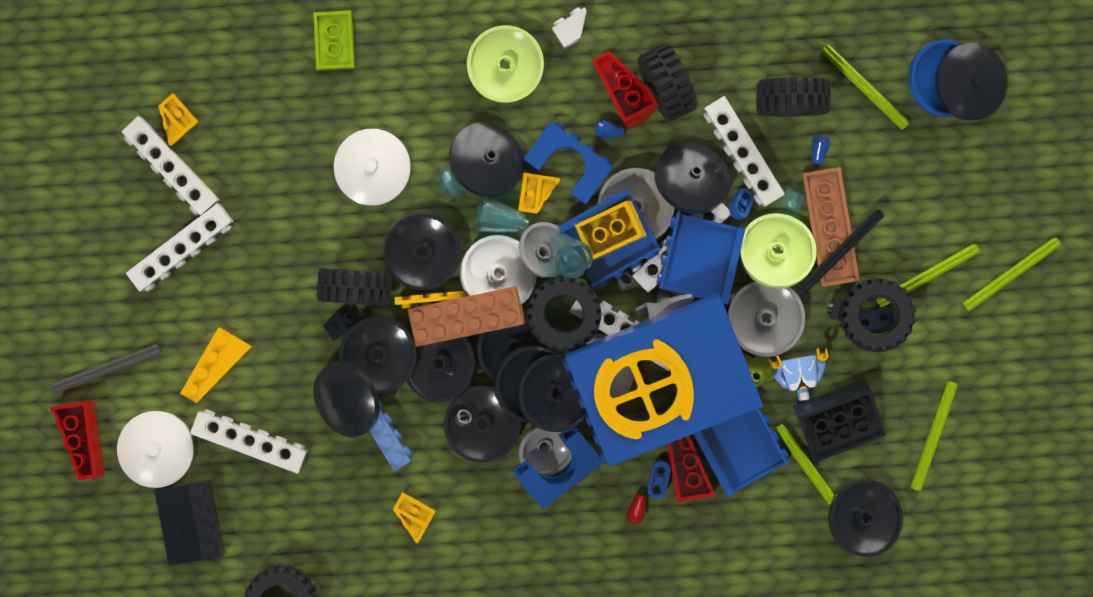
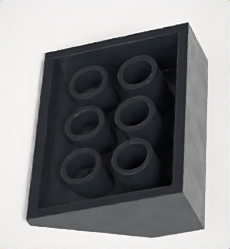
M865 379L793 406L814 463L886 436L872 390Z
M211 479L154 490L169 565L203 561L222 557L226 554Z

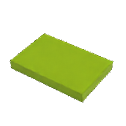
M352 11L314 12L316 70L355 69Z

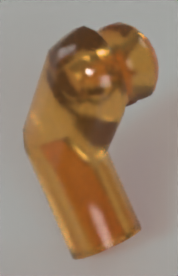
M638 362L637 366L645 383L648 378L646 367L643 363ZM636 380L631 385L635 390L638 388Z

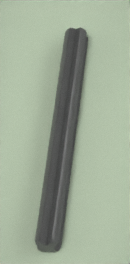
M152 345L53 383L52 389L54 393H59L160 354L159 346Z

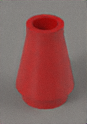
M635 494V498L626 512L627 520L641 524V521L644 520L647 497Z

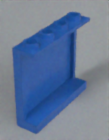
M628 188L558 226L561 233L565 234L592 283V287L597 285L600 288L608 283V278L612 276L615 279L625 274L624 269L629 266L631 269H634L642 264L640 260L646 257L648 260L659 255L657 251L661 249ZM625 201H632L647 236L601 258L590 261L575 225Z
M676 213V216L671 217L669 227L672 228V233L667 235L665 246L668 247L667 254L662 255L661 265L664 267L662 273H658L656 284H659V289L685 295L691 294L693 297L701 299L718 293L723 304H728L745 228Z
M760 408L693 434L727 497L781 466L789 464L787 461L789 456L784 448L780 449L778 445L780 439L775 431L771 432L768 427L771 423L766 414L762 416Z

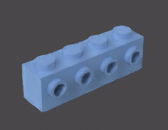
M379 400V417L370 433L392 469L396 471L412 461V452L408 446L404 447L401 442L403 439L397 429H393L391 425L393 422L388 413L384 414L381 407L383 405Z

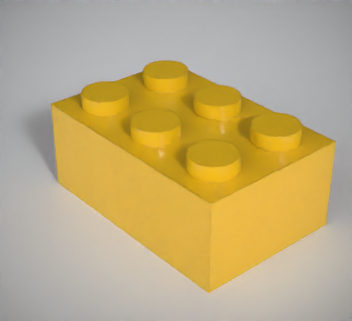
M625 201L575 225L590 261L601 258L647 236L632 201Z

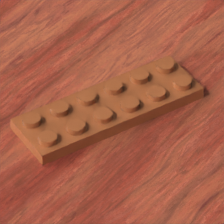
M841 167L802 173L811 232L816 244L817 267L852 234ZM854 247L820 279L821 287L860 281Z
M517 286L408 309L416 347L525 324Z

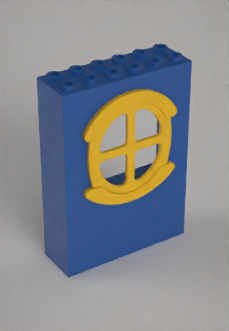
M718 293L578 347L575 350L568 351L563 359L567 373L571 371L573 375L571 376V383L574 390H579L578 400L581 408H586L587 410L585 412L589 427L593 426L594 428L592 435L596 445H601V448H599L601 458L604 463H608L609 467L763 407L726 309ZM641 360L660 362L670 369L671 376L646 385L637 363ZM629 366L638 388L632 392L612 398L609 391L614 377L622 368ZM672 383L676 384L677 395L672 406L664 414L657 415L649 396L650 392ZM636 397H642L650 418L647 421L629 420L616 411V406Z

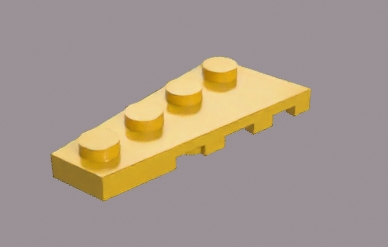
M465 291L395 297V305H402V308H411L413 303H421V306L432 304L434 301L443 302L466 297L467 294Z
M218 327L180 394L198 403L253 346Z

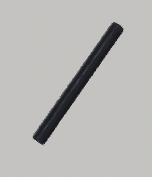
M879 209L875 210L797 287V290L802 295H805L884 218V213Z

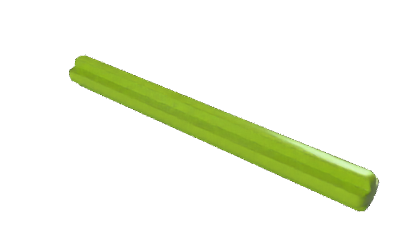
M826 45L822 49V54L900 129L903 130L909 125V121L830 45Z
M1052 238L963 302L966 310L971 311L1061 246L1060 241L1057 238Z
M972 244L901 284L900 287H904L907 290L906 293L911 292L980 252L978 246ZM878 297L876 299L880 307H884L890 303L888 300L881 297Z
M948 381L914 475L911 488L916 491H921L955 396L958 384Z
M780 424L775 428L776 433L830 506L835 495L786 427Z

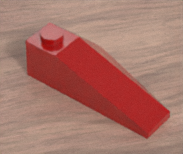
M608 51L593 59L592 61L627 128L631 130L646 122L659 106L651 89L626 68L611 52Z

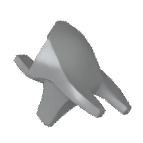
M668 290L658 291L656 303H645L635 308L636 313L639 316L648 313V317L643 319L644 322L680 308L691 302L693 296L686 294L671 298Z

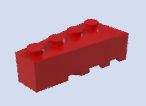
M94 400L51 406V412L54 413L57 421L56 425L62 433L63 443L69 451V458L78 481L105 476Z
M690 436L667 444L677 502L716 496Z

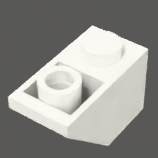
M578 7L569 13L571 16L567 19L561 18L553 23L552 31L564 50L581 40L587 12L585 7L583 9Z

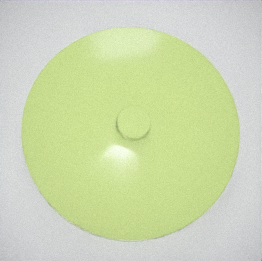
M503 25L486 30L473 42L468 53L467 71L473 86L481 95L495 102L513 103L524 99L536 89L543 75L544 59L539 44L528 32L518 27Z
M779 213L767 214L752 221L745 229L739 258L746 273L759 284L770 288H788L800 283L810 273L816 259V244L809 229L798 219Z

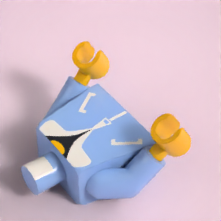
M817 348V358L816 355L780 360L779 356H776V362H772L769 358L768 362L772 368L774 379L783 388H787L788 391L797 390L799 401L810 399L808 388L816 387L817 383L821 381L825 371L826 360L829 357L827 348H825V353L820 354L819 348Z

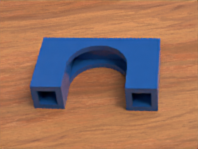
M557 121L555 124L550 122L524 160L540 171L555 151L562 148H570L577 151L584 159L585 172L570 194L586 205L612 170L613 166L610 165L612 161L605 156L600 158L595 154L596 150L587 144L586 147L580 143L581 139L573 133L571 135L567 134L564 131L565 127Z
M576 426L559 434L560 439L571 452L570 465L564 472L556 476L542 475L528 459L512 470L520 483L542 509L552 504L555 499L566 493L572 486L582 481L586 475L596 470L603 463L599 454Z

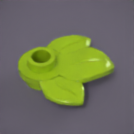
M746 353L744 354L752 378L753 374L759 376V380L753 378L756 387L761 386L764 381H770L774 378L772 368L768 362L770 357L756 355L753 358Z

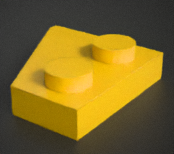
M173 93L159 105L164 129L168 137V144L172 147L199 122Z
M523 173L518 211L537 214L555 186L559 183L560 178Z
M402 492L393 508L416 543L420 541L436 510Z

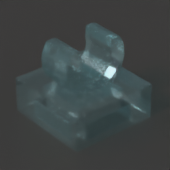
M787 188L780 207L798 214L805 196Z

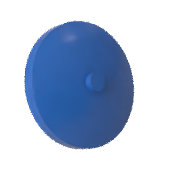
M938 40L923 46L913 57L908 71V85L914 101L923 111L935 117L953 116L941 104L935 88V75L940 60L950 49L961 45L953 40Z

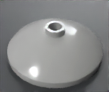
M539 222L531 225L523 232L519 241V253L524 265L532 273L543 278H555L569 269L573 261V249L558 226L548 222Z
M534 427L522 438L518 449V457L520 463L528 459L539 473L550 476L567 466L571 460V452L560 439L559 434L561 432H549Z

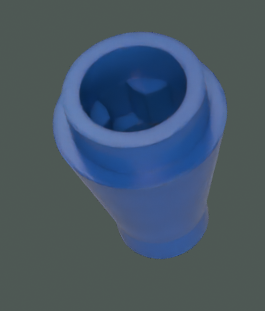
M602 119V121H597L595 134L600 136V138L623 137L624 126Z
M814 135V140H812V163L823 164L831 144L829 143L830 138Z

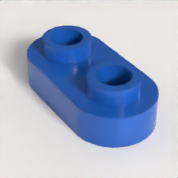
M742 188L737 191L730 203V215L736 220L747 217L754 200L749 190Z
M880 307L859 314L861 324L862 320L866 319L868 325L864 328L867 331H872L889 325L892 322L893 314L890 309ZM882 313L886 314L885 320L880 319Z
M662 460L656 461L652 465L647 486L648 494L654 499H660L665 496L671 473L669 464ZM658 467H664V472L658 473ZM656 485L660 486V491L654 492L653 487Z

